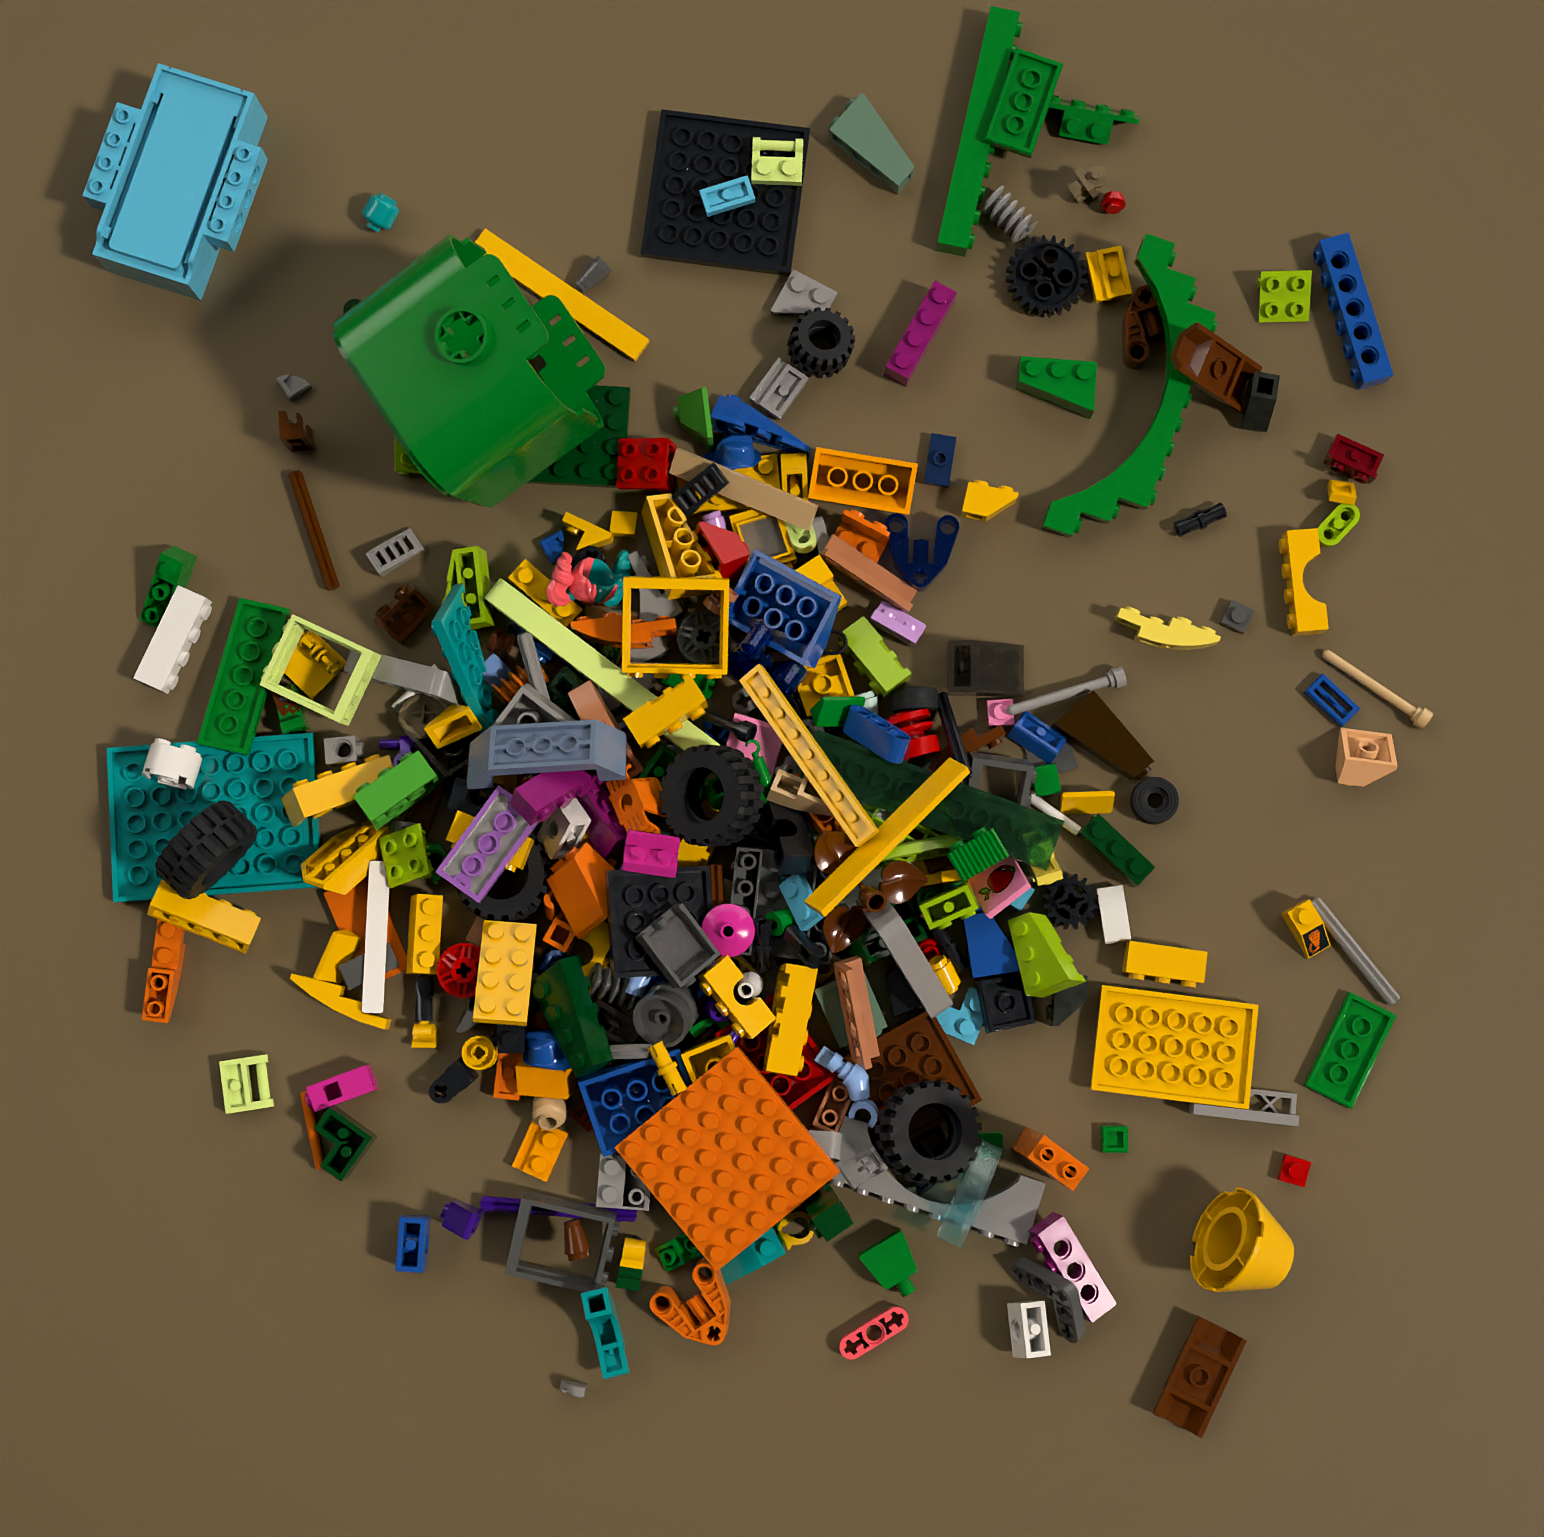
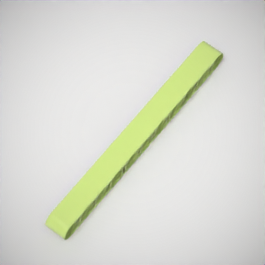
M500 578L484 599L526 632H530L540 643L586 678L591 679L594 684L631 712L649 700L652 701L657 698V696L632 677H627V673H622L619 667ZM688 720L682 723L683 727L671 735L667 732L662 735L683 752L692 746H721Z

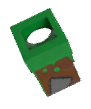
M293 684L288 685V686H284V687H286V688H288V689H290V690H292V691L298 693L297 690H296V688H295V686H294ZM272 691L281 722L282 733L285 735L298 734L310 730L302 705Z

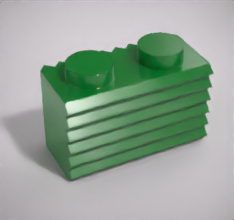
M984 826L972 833L974 837L972 840L964 843L962 839L949 846L951 852L947 853V856L962 882L967 881L1009 856L993 828L988 830Z

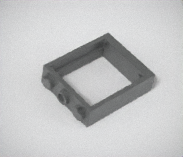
M524 1191L505 1274L581 1292L606 1287L609 1272L604 1271L606 1261H612L615 1248L610 1246L612 1236L617 1237L620 1221H616L617 1212ZM532 1206L606 1222L594 1278L520 1261Z

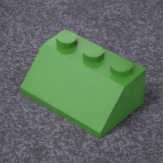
M419 751L414 754L412 752L407 753L399 760L400 764L392 769L391 767L384 769L378 774L377 780L371 784L366 782L356 789V794L353 797L376 831L441 786L437 775Z

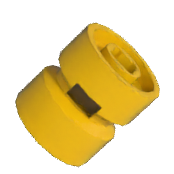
M480 1035L471 1037L465 1042L462 1047V1058L468 1067L474 1070L491 1068L497 1063L498 1051L497 1047H493V1038Z

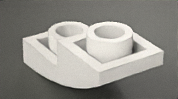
M1123 885L1098 888L1097 895L1099 896L1098 903L1105 944L1131 941Z

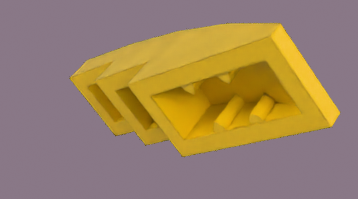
M291 974L290 979L331 1009L359 1022L384 1030L389 1029L391 1019L362 1012V1001L344 997L347 986L316 980L315 978L299 974Z

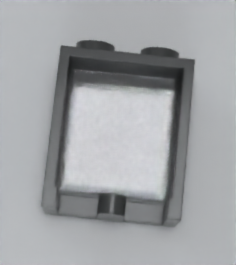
M683 903L673 905L634 937L672 985V988L682 987L685 989L696 981L694 976L701 970L706 972L716 964L714 959L720 955V952Z

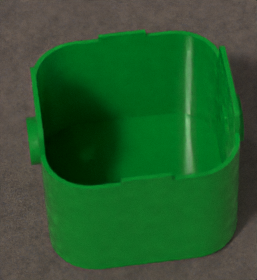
M448 234L335 320L333 323V338L342 357L406 454L423 476L446 496L475 505L493 508L604 426L596 406L586 391L604 378L606 368L572 315L558 297L547 295L531 306L498 257L486 254L487 252L483 247L468 237L461 241L455 236ZM560 315L562 319L551 325L550 321ZM574 336L575 340L565 346L564 342ZM539 356L544 359L546 366L539 371L542 379L533 369L528 359H536ZM588 356L590 360L579 367L577 363Z

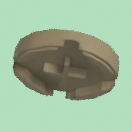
M422 694L407 699L399 709L398 720L401 729L412 738H430L424 727L447 709L448 704L431 696H423Z

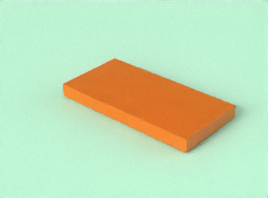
M369 874L346 895L332 891L323 893L339 931L347 929L361 938L353 959L365 953ZM389 910L387 943L389 942L400 966L385 973V980L406 971L407 953Z

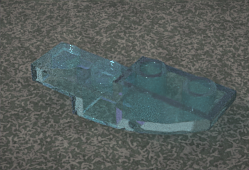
M982 1140L980 1147H975L974 1151L978 1155L975 1161L968 1162L970 1168L962 1174L956 1193L936 1237L962 1248L970 1227L976 1219L1003 1149Z

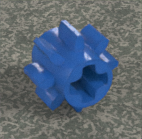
M702 722L706 728V731H703L718 744L722 741L727 743L728 739L725 735L730 733L729 730L712 723ZM713 727H718L719 731H723V733H719V738H714L713 734H708L713 731Z

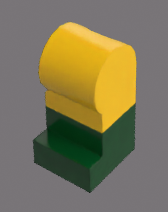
M625 1238L616 1288L640 1291L646 1240Z

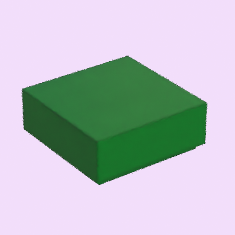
M1100 1126L1101 1153H1128V1126Z

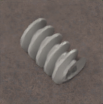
M1002 185L986 200L983 212L985 214L991 213L990 219L992 221L998 220V228L1002 229L1005 227V235L1009 236L1012 234L1011 241L1016 243L1029 235L1038 221L1030 224L1029 221L1032 218V214L1030 213L1023 217L1022 214L1025 211V207L1023 206L1016 210L1015 207L1018 204V200L1016 199L1010 203L1008 200L1011 197V193L1009 192L1003 196L1002 192L1005 187Z

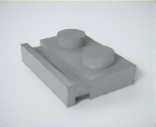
M778 357L750 396V401L756 403L760 408L780 421L809 381V377Z

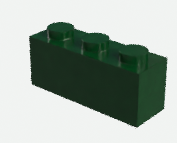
M1099 813L1094 815L1077 833L1093 851L1133 888L1137 887L1155 868L1147 858Z

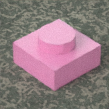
M1013 699L986 701L988 727L1015 725L1014 715L1007 713L1008 706L1013 705Z

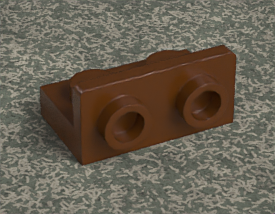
M407 584L406 587L404 585L400 586L393 594L394 599L388 605H382L375 613L377 617L374 621L398 644H401L435 608L410 584Z

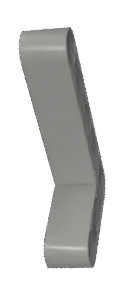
M350 650L343 672L352 675L361 654ZM382 655L370 680L431 696L448 705L468 706L462 700L461 689L457 681L453 679L452 674L437 668Z
M859 899L855 901L856 905H862ZM887 900L884 909L877 913L869 910L867 912L860 910L883 941L930 1018H934L952 1006V1000L906 924Z

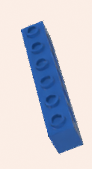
M1348 232L1322 239L1313 250V259L1315 264L1319 265L1322 273L1320 275L1322 287L1326 288L1328 292V307L1331 312H1334L1336 318L1335 329L1343 340L1342 351L1345 359L1349 360L1351 366V380L1353 383H1356L1358 390L1386 383L1394 374L1350 234ZM1331 261L1339 262L1341 269L1333 267ZM1339 284L1345 285L1349 292L1341 291ZM1346 308H1352L1356 316L1349 315ZM1353 332H1360L1363 335V340L1355 338ZM1361 355L1368 356L1371 364L1364 363Z

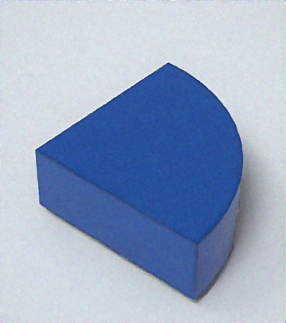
M562 530L539 541L551 565L555 564L565 549V538Z

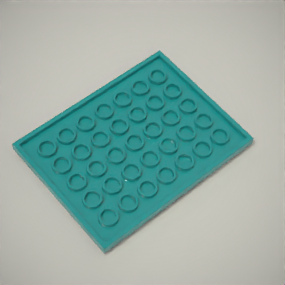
M314 733L255 737L249 757L199 746L197 741L171 743L170 746L180 748L181 744L196 748V753L201 755L202 763L192 790L188 786L186 789H179L158 783V779L154 775H151V779L142 775L151 745L106 748L114 903L152 900L162 880L155 868L156 860L162 854V850L190 820L198 816L204 809L221 800L231 802L256 826L257 837L253 841L251 848L247 850V853L223 878L218 880L215 885L207 889L205 892L207 896L319 888L303 882L301 864L321 847L319 817L313 819L312 816H309L300 825L292 827L281 800L284 795L294 788V783L304 779H308L309 782L317 780Z

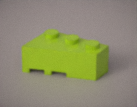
M479 546L452 550L446 580L448 584L442 604L453 585L463 583L465 592L461 593L464 606H469L471 610V630L495 626L493 606L484 599L491 590L486 551Z
M864 616L842 631L846 635L848 642L846 649L843 651L844 654H851L856 661L853 663L854 667L861 676L866 674L871 681L868 685L876 696L881 694L885 699L893 690L899 689L909 681L912 673L908 668L903 669L896 659L898 658L893 650L890 651L883 642V638ZM839 635L838 639L840 640V642H838V645L841 649L843 647L844 640L843 637Z
M1028 912L1008 920L1026 996L1043 998L1086 982L1083 975H1080L1073 965L1074 960L1071 955L1067 954L1061 945L1062 941L1046 915Z

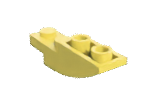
M1121 607L1114 619V622L1137 630L1134 638L1135 641L1159 648L1174 650L1201 649L1216 645L1221 636L1215 634V630L1205 626H1201V628L1191 625L1192 621L1184 617L1178 616L1177 619L1173 617L1166 626L1163 620L1153 616L1149 618L1141 616L1140 611L1132 607H1126L1125 609Z

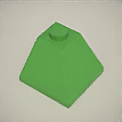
M707 387L678 397V406H673L675 422L680 421L683 431L708 450H714Z

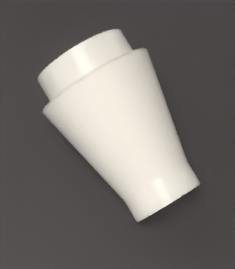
M754 972L743 973L744 977L737 982L739 995L743 998L758 996L763 989L761 977ZM744 985L750 986L751 991H747Z

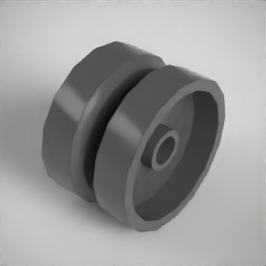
M667 979L659 980L651 985L633 1010V1023L643 1040L652 1045L663 1041L665 1048L680 1043L699 1016V1003L694 992L689 987L685 989L682 987L672 988Z

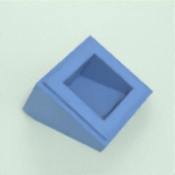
M494 653L485 661L487 671L483 672V676L489 685L495 684L501 687L499 679L502 677L508 680L507 673L509 671L514 673Z

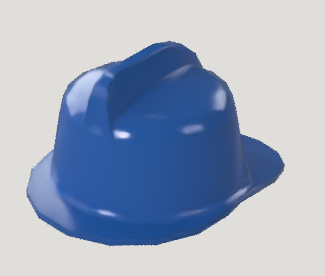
M729 434L723 437L717 444L716 449L704 454L702 458L734 470L757 465L761 461V454L753 447L751 435Z
M551 1029L529 1031L527 1033V1052H524L522 1056L525 1064L551 1070L571 1068Z

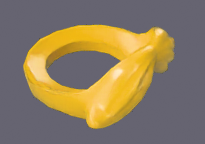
M793 1211L776 1223L777 1235L787 1250H790L791 1246L805 1244L812 1238L814 1232L810 1227L809 1221L811 1218L808 1213ZM797 1217H803L809 1223V1232L803 1238H796L781 1231L782 1227H785Z

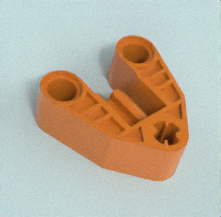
M704 1257L698 1261L692 1273L693 1280L701 1290L702 1296L697 1293L685 1303L673 1288L662 1286L653 1294L650 1300V1309L684 1338L716 1346L724 1341L729 1330L731 1300L721 1269L716 1272ZM708 1267L712 1271V1276H703L700 1268ZM658 1297H666L669 1300V1305H661L658 1302ZM712 1326H714V1329L716 1327L720 1329L719 1334H717V1331L715 1333L711 1331Z

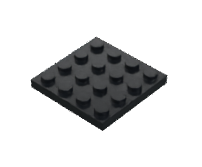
M710 866L677 867L675 878L623 870L605 871L611 978L663 976L662 972L634 937L673 905L680 903L684 904L702 928L705 916L713 909ZM677 919L651 940L675 974L701 953V950Z

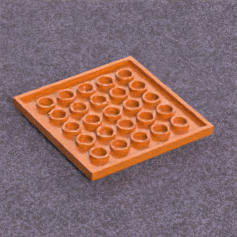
M739 1046L729 1052L690 1084L687 1089L679 1093L615 1146L618 1153L716 1272L840 1172L839 1167Z

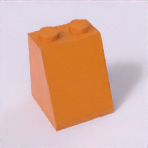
M587 842L578 849L574 846L564 856L565 860L562 858L558 859L550 868L553 873L546 880L579 940L608 918L605 871L615 870Z

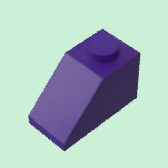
M454 1199L450 1204L446 1203L440 1216V1218L444 1219L442 1227L468 1240L475 1235L484 1211Z

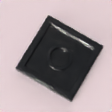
M1021 973L975 982L986 1034L1036 1023L1031 996H1026Z

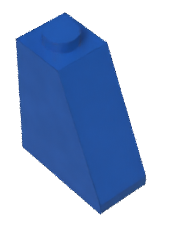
M982 908L976 909L975 915L962 920L971 978L1020 971L1015 950L995 920L987 917L982 912Z

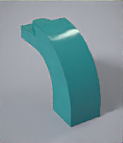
M604 1287L581 1293L585 1318L593 1332L603 1379L607 1380L630 1374L623 1332L609 1289Z

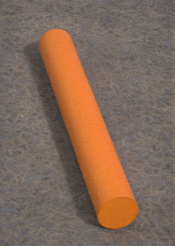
M304 1091L300 1092V1098L315 1170L322 1169L320 1165L324 1161L319 1132L314 1129L317 1125L313 1108L310 1109L305 1099V1094L308 1092Z

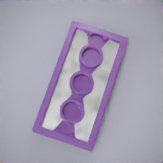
M499 785L436 870L437 874L478 903H481L539 823L538 821L530 826L510 805L513 795Z

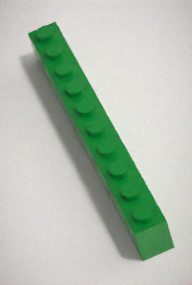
M995 6L990 7L936 251L965 257L967 249L972 250L975 234H971L972 225H978L981 211L976 210L977 202H983L986 187L981 186L982 180L989 176L991 163H987L988 154H994L995 146L983 143L1009 69V60L1012 61L1015 49L1018 47L1013 45L1014 37H1020L1023 22H1018L1020 15L1018 11Z

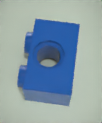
M404 1214L399 1217L395 1271L422 1273L427 1270L431 1216Z

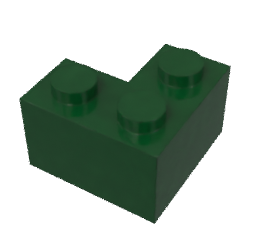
M337 1106L329 1107L314 1128L335 1144L320 1167L341 1182L347 1180L375 1141L377 1135Z

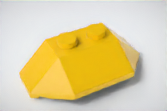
M368 820L361 823L362 826L350 828L334 835L301 864L303 882L346 895L369 874V862L380 860L382 851L379 838L389 834V827L383 826L376 831Z

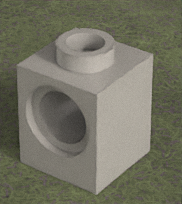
M354 735L324 738L326 765L336 767L345 766L353 762L361 764V757H364L365 750L363 742H360L358 737ZM344 745H350V754L342 758L339 754L340 748Z

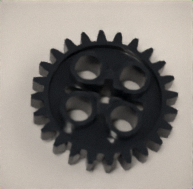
M1042 235L1041 242L1032 237L1031 245L1024 241L1022 250L1016 248L1014 252L1016 257H1010L1009 263L1012 266H1007L1006 273L1011 275L1006 276L1005 282L1011 283L1007 291L1015 292L1012 301L1021 300L1020 309L1026 305L1029 307L1028 314H1031L1035 309L1037 310L1038 317L1042 315L1043 311H1046L1048 318H1051L1052 312L1055 310L1058 316L1062 314V307L1069 312L1072 307L1071 303L1077 305L1079 302L1077 296H1083L1085 292L1081 287H1086L1088 281L1083 278L1087 276L1088 270L1081 268L1085 266L1086 261H1078L1081 252L1073 254L1074 244L1065 247L1064 238L1060 243H1056L1054 235L1050 242L1047 241L1045 235ZM1052 256L1056 262L1047 263L1043 257ZM1033 259H1037L1039 265ZM1030 269L1035 273V276L1027 277L1023 274V270ZM1043 274H1044L1045 276L1051 275V278H1050V279H1049L1048 277L1043 278L1042 275H1043ZM1067 276L1070 283H1061L1058 277ZM1044 289L1049 292L1050 296L1043 298L1038 295L1037 291Z

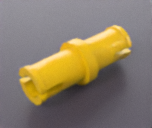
M663 1041L647 1048L659 1069L657 1070L658 1075L663 1076L671 1091V1095L674 1096L687 1089L676 1068L678 1065L676 1061H672Z

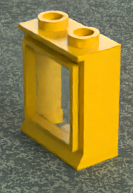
M757 509L729 516L733 532L738 534L741 541L745 542L749 549L750 555L744 568H746L755 549L790 568L797 564V558L783 520Z

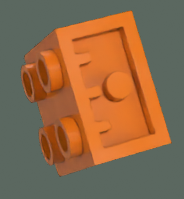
M844 509L841 523L834 535L878 563L889 541L890 532L887 531L888 528L880 522L874 521L871 523L865 520V516L857 510L851 509L848 511Z

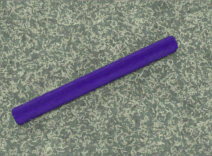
M483 1196L480 1202V1209L482 1211L518 1214L521 1199ZM586 1204L596 1207V1204ZM532 1206L530 1214L584 1218ZM599 1207L616 1211V1221H636L637 1210Z

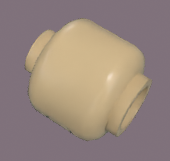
M544 1097L534 1098L532 1118L537 1126L544 1130H553L565 1122L567 1114L566 1100Z

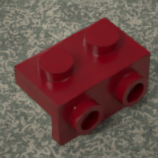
M1337 434L1323 463L1329 465V469L1336 473L1344 472L1351 475L1352 479L1358 483L1370 484L1378 475L1376 472L1384 454Z

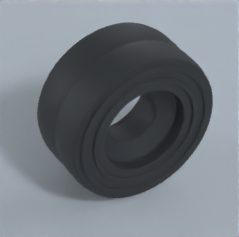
M927 686L906 687L891 692L893 713L897 714L907 710L929 709V712L938 710L937 688Z
M1161 777L1144 779L1135 786L1130 796V806L1134 815L1140 821L1152 825L1169 820L1176 813L1179 805V796L1176 788L1171 782ZM1155 793L1161 797L1162 802L1158 808L1149 806L1147 799L1150 794Z

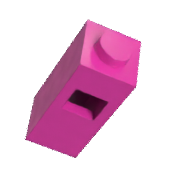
M365 1065L306 1087L308 1093L305 1094V1099L310 1109L313 1108L314 1112H318L373 1092L379 1088L371 1065Z

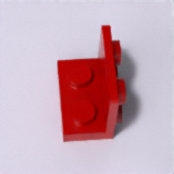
M621 438L619 440L616 487L620 490L657 489L662 494L671 493L673 495L675 475L670 474L669 471L677 445L669 438Z

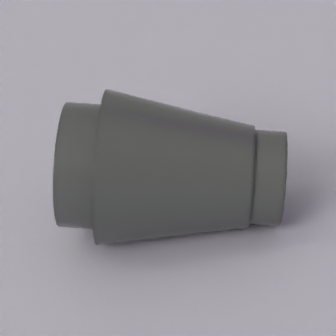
M597 256L595 259L591 258L578 276V279L574 282L585 293L608 278V274L612 270Z

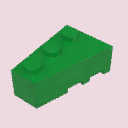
M1021 356L1017 366L1016 390L1043 401H1050L1061 406L1060 408L1072 410L1083 415L1082 417L1090 419L1094 413L1097 362Z

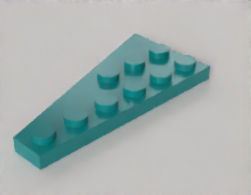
M463 583L453 585L432 620L431 627L433 634L438 637L442 646L441 650L444 658L450 664L452 677L457 681L461 689L462 700L464 703H467L482 726V730L479 731L481 734L495 723L499 713L497 709H492L491 706L493 691L491 685L485 684L483 672H486L487 669L477 632L470 628V616L472 614L470 607L464 606L461 593L465 592Z

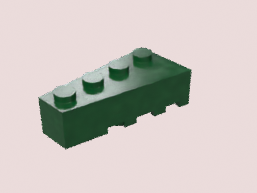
M581 954L560 959L531 982V991L576 1078L597 1072L613 1060L604 1027L599 1025L597 1019V1012H599L596 1002L592 1003L588 987H591L589 977H584L581 967L584 961Z

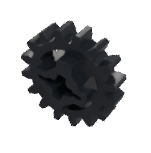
M1063 874L1062 881H1055L1054 887L1046 885L1045 888L1049 891V894L1042 895V898L1047 900V904L1043 905L1042 909H1049V913L1046 916L1047 918H1055L1054 926L1061 922L1063 923L1062 927L1064 930L1068 929L1069 924L1076 930L1078 929V922L1086 926L1088 925L1086 917L1091 919L1095 917L1091 910L1099 908L1097 904L1093 903V900L1099 896L1091 894L1095 886L1087 887L1085 885L1087 878L1078 881L1077 874H1073L1071 879L1068 878L1067 874ZM1072 885L1082 889L1085 894L1081 895L1076 892ZM1062 887V894L1059 899L1053 900L1055 892ZM1068 895H1070L1071 899H1081V901L1072 905V909L1070 905L1059 904L1068 899ZM1087 903L1084 913L1079 917L1078 910L1082 904ZM1056 909L1064 911L1068 919L1060 916Z

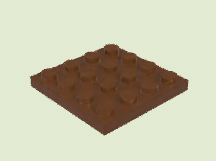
M923 1011L877 1037L880 1056L871 1058L872 1068L865 1071L869 1076L870 1097L867 1099L876 1104L878 1113L879 1110L885 1109V1100L888 1097L894 1096L895 1090L905 1087L909 1083L919 1081L947 1082L948 1086L955 1085L961 1089V1095H968L972 1100L969 1104L970 1107L982 1101L936 1016L931 1019L927 1012ZM851 1053L843 1056L844 1062L850 1061L852 1064H855L852 1061ZM926 1106L919 1108L913 1114L909 1123L908 1133L910 1141L945 1122L946 1120L943 1115L934 1107ZM877 1118L876 1125L880 1124L881 1119Z

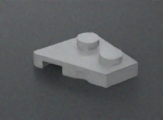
M793 269L771 308L770 314H794V316L802 314L804 316L805 311L810 309L813 312L816 307H820L821 311H824L825 308H831L838 292Z

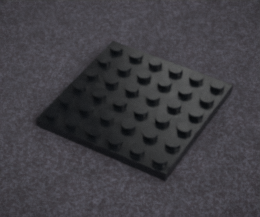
M661 109L641 257L790 276L810 128ZM753 137H761V140L779 141L803 139L802 186L751 184ZM760 150V156L795 157V151ZM748 175L755 196V202L707 217L699 190Z

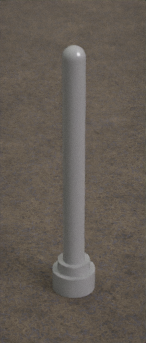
M1121 666L1112 668L1104 677L1010 705L1007 708V713L1009 715H1016L1106 686L1114 687L1115 689L1127 685L1126 675Z

